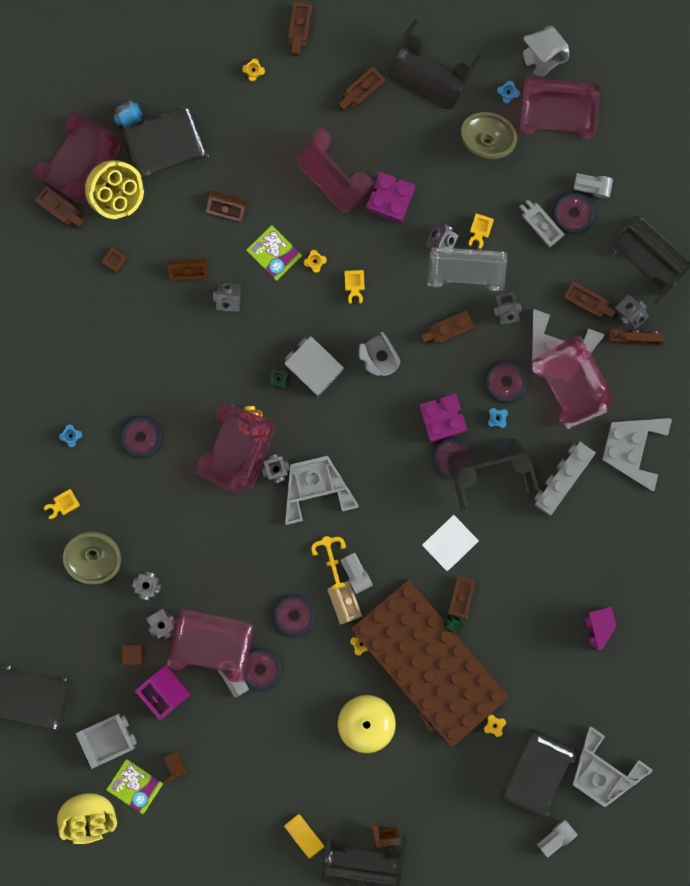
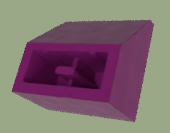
M612 607L587 612L586 617H583L585 627L590 629L591 636H588L590 647H594L597 651L604 648L616 628Z
M166 665L135 690L159 720L166 717L191 695Z

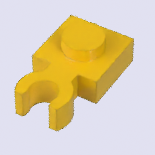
M480 214L475 215L470 233L475 235L469 240L470 247L473 241H478L480 244L478 249H482V237L488 238L494 219Z
M364 270L345 271V290L351 291L348 297L349 304H352L354 296L359 298L360 304L363 302V297L359 290H365Z
M69 489L53 498L56 504H48L44 507V510L52 508L54 513L49 516V519H54L57 517L58 512L61 511L63 515H66L78 508L80 504L72 490Z

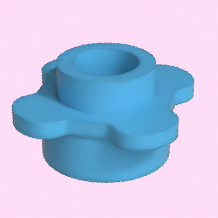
M507 81L506 84L497 89V93L501 94L504 103H509L511 99L519 97L520 94L512 81Z
M490 409L488 425L490 427L500 426V428H505L507 425V410Z
M69 424L63 433L59 435L61 441L67 442L69 447H75L76 441L82 437V432L75 430L73 425Z

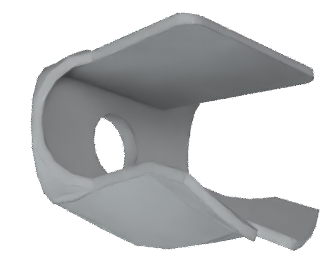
M547 26L542 31L524 37V41L529 48L523 51L527 66L536 65L533 74L544 77L556 65L569 60L568 44L553 26Z
M380 332L382 336H376L366 344L359 345V358L364 361L367 371L377 376H386L395 372L401 362L387 336ZM379 351H385L388 355L387 359L383 362L379 361L376 357Z

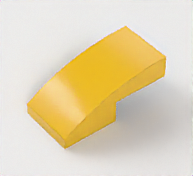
M300 814L284 825L309 859L325 847Z

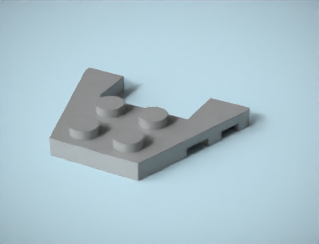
M534 309L532 370L568 383L602 340L604 334L588 329L581 347L544 334L550 315Z
M672 419L612 422L602 460L654 492L658 474L639 470L648 432L668 436Z
M328 456L290 465L286 525L303 521L299 501L336 492L338 493L342 512L359 508L358 503Z
M590 726L572 785L606 807L644 777L652 773L653 770L640 760H637L628 775L625 776L594 754L605 736Z

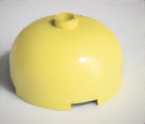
M109 160L97 165L88 175L85 184V194L90 206L97 213L110 219L131 215L139 207L144 195L140 173L133 166L118 160Z
M359 695L352 698L343 706L338 717V731L341 739L349 748L360 753H374L383 749L391 741L395 732L396 721L391 707L377 696ZM365 721H369L371 724L367 729L363 727Z
M85 793L70 798L61 806L57 815V825L62 840H72L73 844H87L103 839L102 834L113 832L117 826V819L114 807L108 799L98 794ZM86 822H88L90 834L93 836H86Z

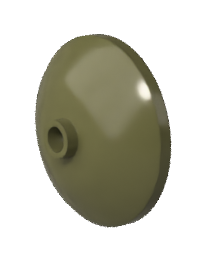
M475 113L469 116L461 127V139L464 145L472 153L483 158L498 159L505 157L514 150L517 143V133L514 126L507 119L495 113Z
M83 532L71 538L66 544L63 553V563L67 572L77 581L85 584H101L113 578L118 572L121 564V553L118 545L107 535L99 532Z

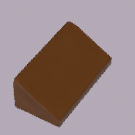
M211 191L205 212L242 223L248 201Z

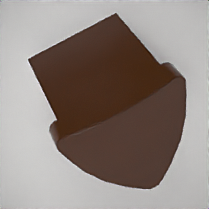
M178 751L164 757L171 773L170 776L164 778L165 783L187 774Z
M378 823L372 824L373 842L376 848L400 845L397 827L378 829Z

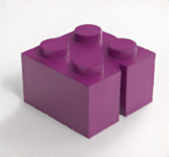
M380 172L374 186V191H372L366 206V211L402 224L416 185L399 179V182H396L395 177Z
M456 394L440 398L439 403L433 400L419 405L430 443L467 432L463 414H458L461 412V408Z

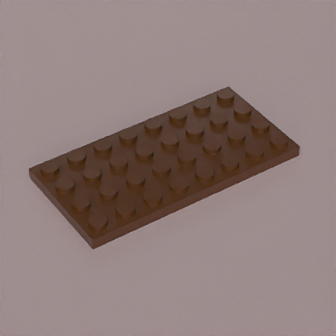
M408 580L350 630L414 706L424 715L431 726L435 728L447 745L452 748L503 704L509 696L459 637L444 626L445 621L414 584Z

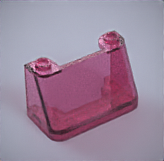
M524 78L520 131H523L525 134H534L539 129L576 131L580 138L583 139L596 137L601 96L600 86L590 82Z
M73 111L66 121V129L70 132L69 136L50 164L45 161L39 163L32 175L80 205L87 200L85 184L88 175L100 163L115 158L120 149V142L104 127Z
M321 127L314 133L299 156V165L341 211L350 212L374 191V181L366 173L358 172L349 178L328 156L326 149L331 143V137Z
M580 335L568 339L533 360L532 370L535 375L546 378L561 406L559 419L562 424L566 425L567 429L609 411L613 401L612 393Z
M223 403L220 404L216 412L217 419L222 422L212 453L199 459L196 473L229 494L247 491L255 484L275 431V423L231 404Z
M180 610L176 619L167 666L175 670H181L188 663L225 671L224 674L229 681L243 682L253 642L254 626L243 621L191 610Z

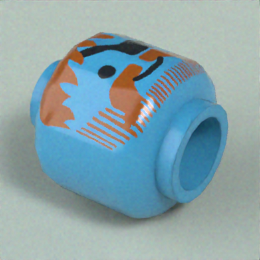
M129 100L116 107V115L113 117L118 126L122 125L125 129H129L141 122L143 113L137 102L133 103Z

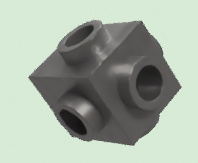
M434 225L425 246L436 253L450 256L459 235L454 233L453 228L448 225Z
M218 283L217 291L213 292V302H216V310L239 312L241 285Z
M515 293L495 295L497 306H494L493 309L495 318L499 317L501 325L520 321L519 313H522L521 303L516 300Z
M630 295L615 307L620 315V320L626 326L630 325L634 329L638 328L649 317L646 312V305L641 300L636 301Z
M278 454L267 457L266 461H263L265 466L261 468L264 478L268 477L269 481L278 483L284 481V477L288 476L287 471H290L288 461L283 460L282 456L278 457ZM274 466H278L280 468V471L278 473L273 472Z
M144 571V575L139 574L138 577L134 578L132 588L135 589L134 593L139 594L138 598L149 600L150 597L155 598L156 594L159 595L161 583H159L160 579L155 578L156 574ZM144 582L149 583L150 586L148 589L143 588Z
M161 609L146 619L150 625L148 630L153 637L157 636L158 639L163 637L165 640L174 634L173 630L176 629L174 625L177 622L171 613L169 615L166 613L165 609ZM161 622L165 623V627L163 629H161L159 626Z

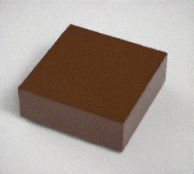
M111 247L101 263L118 273L128 257Z
M142 645L122 646V664L142 665Z

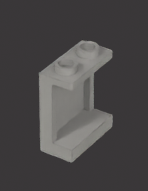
M310 336L309 339L305 337L298 344L300 348L295 353L291 351L286 356L284 365L318 397L344 371V367Z
M120 713L76 733L91 769L136 749L135 744H137L133 733L129 734L127 730L129 726L128 721Z

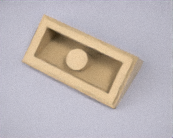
M350 581L343 582L346 586L334 590L332 587L328 588V593L340 624L363 617Z

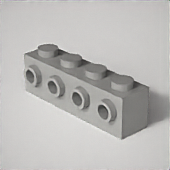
M579 442L577 445L574 443L567 452L570 454L567 460H561L556 467L559 471L555 476L551 474L545 483L548 486L544 492L540 490L534 498L536 500L534 506L548 516L552 515L596 453L582 442Z

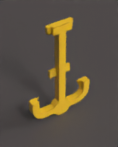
M325 536L322 541H317L312 545L313 556L318 555L315 550L317 546H325L330 560L326 563L327 566L332 567L336 582L332 589L346 587L345 583H340L335 566V564L339 563L338 560H334L330 547L332 543L340 542V549L346 548L345 541L340 537L330 538Z

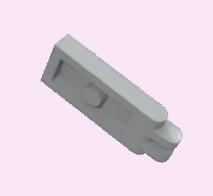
M527 199L525 203L529 207L528 209L523 204L519 206L523 212L521 216L550 248L565 234L536 202L532 204Z

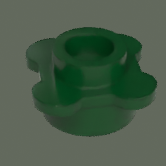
M272 369L270 371L271 380L268 383L271 388L280 387L285 389L287 387L286 378L289 375L286 370L277 371Z
M447 615L444 626L453 632L461 630L463 624L458 617Z

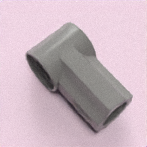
M577 173L573 190L590 193L598 198L609 199L613 179L606 176L594 177Z
M356 553L341 559L356 594L373 586Z
M231 660L222 661L218 671L233 696L236 698L248 691L249 688L238 671L236 664ZM225 663L232 665V673L225 674L222 671Z
M564 819L537 845L548 858L561 846L570 843L578 834Z

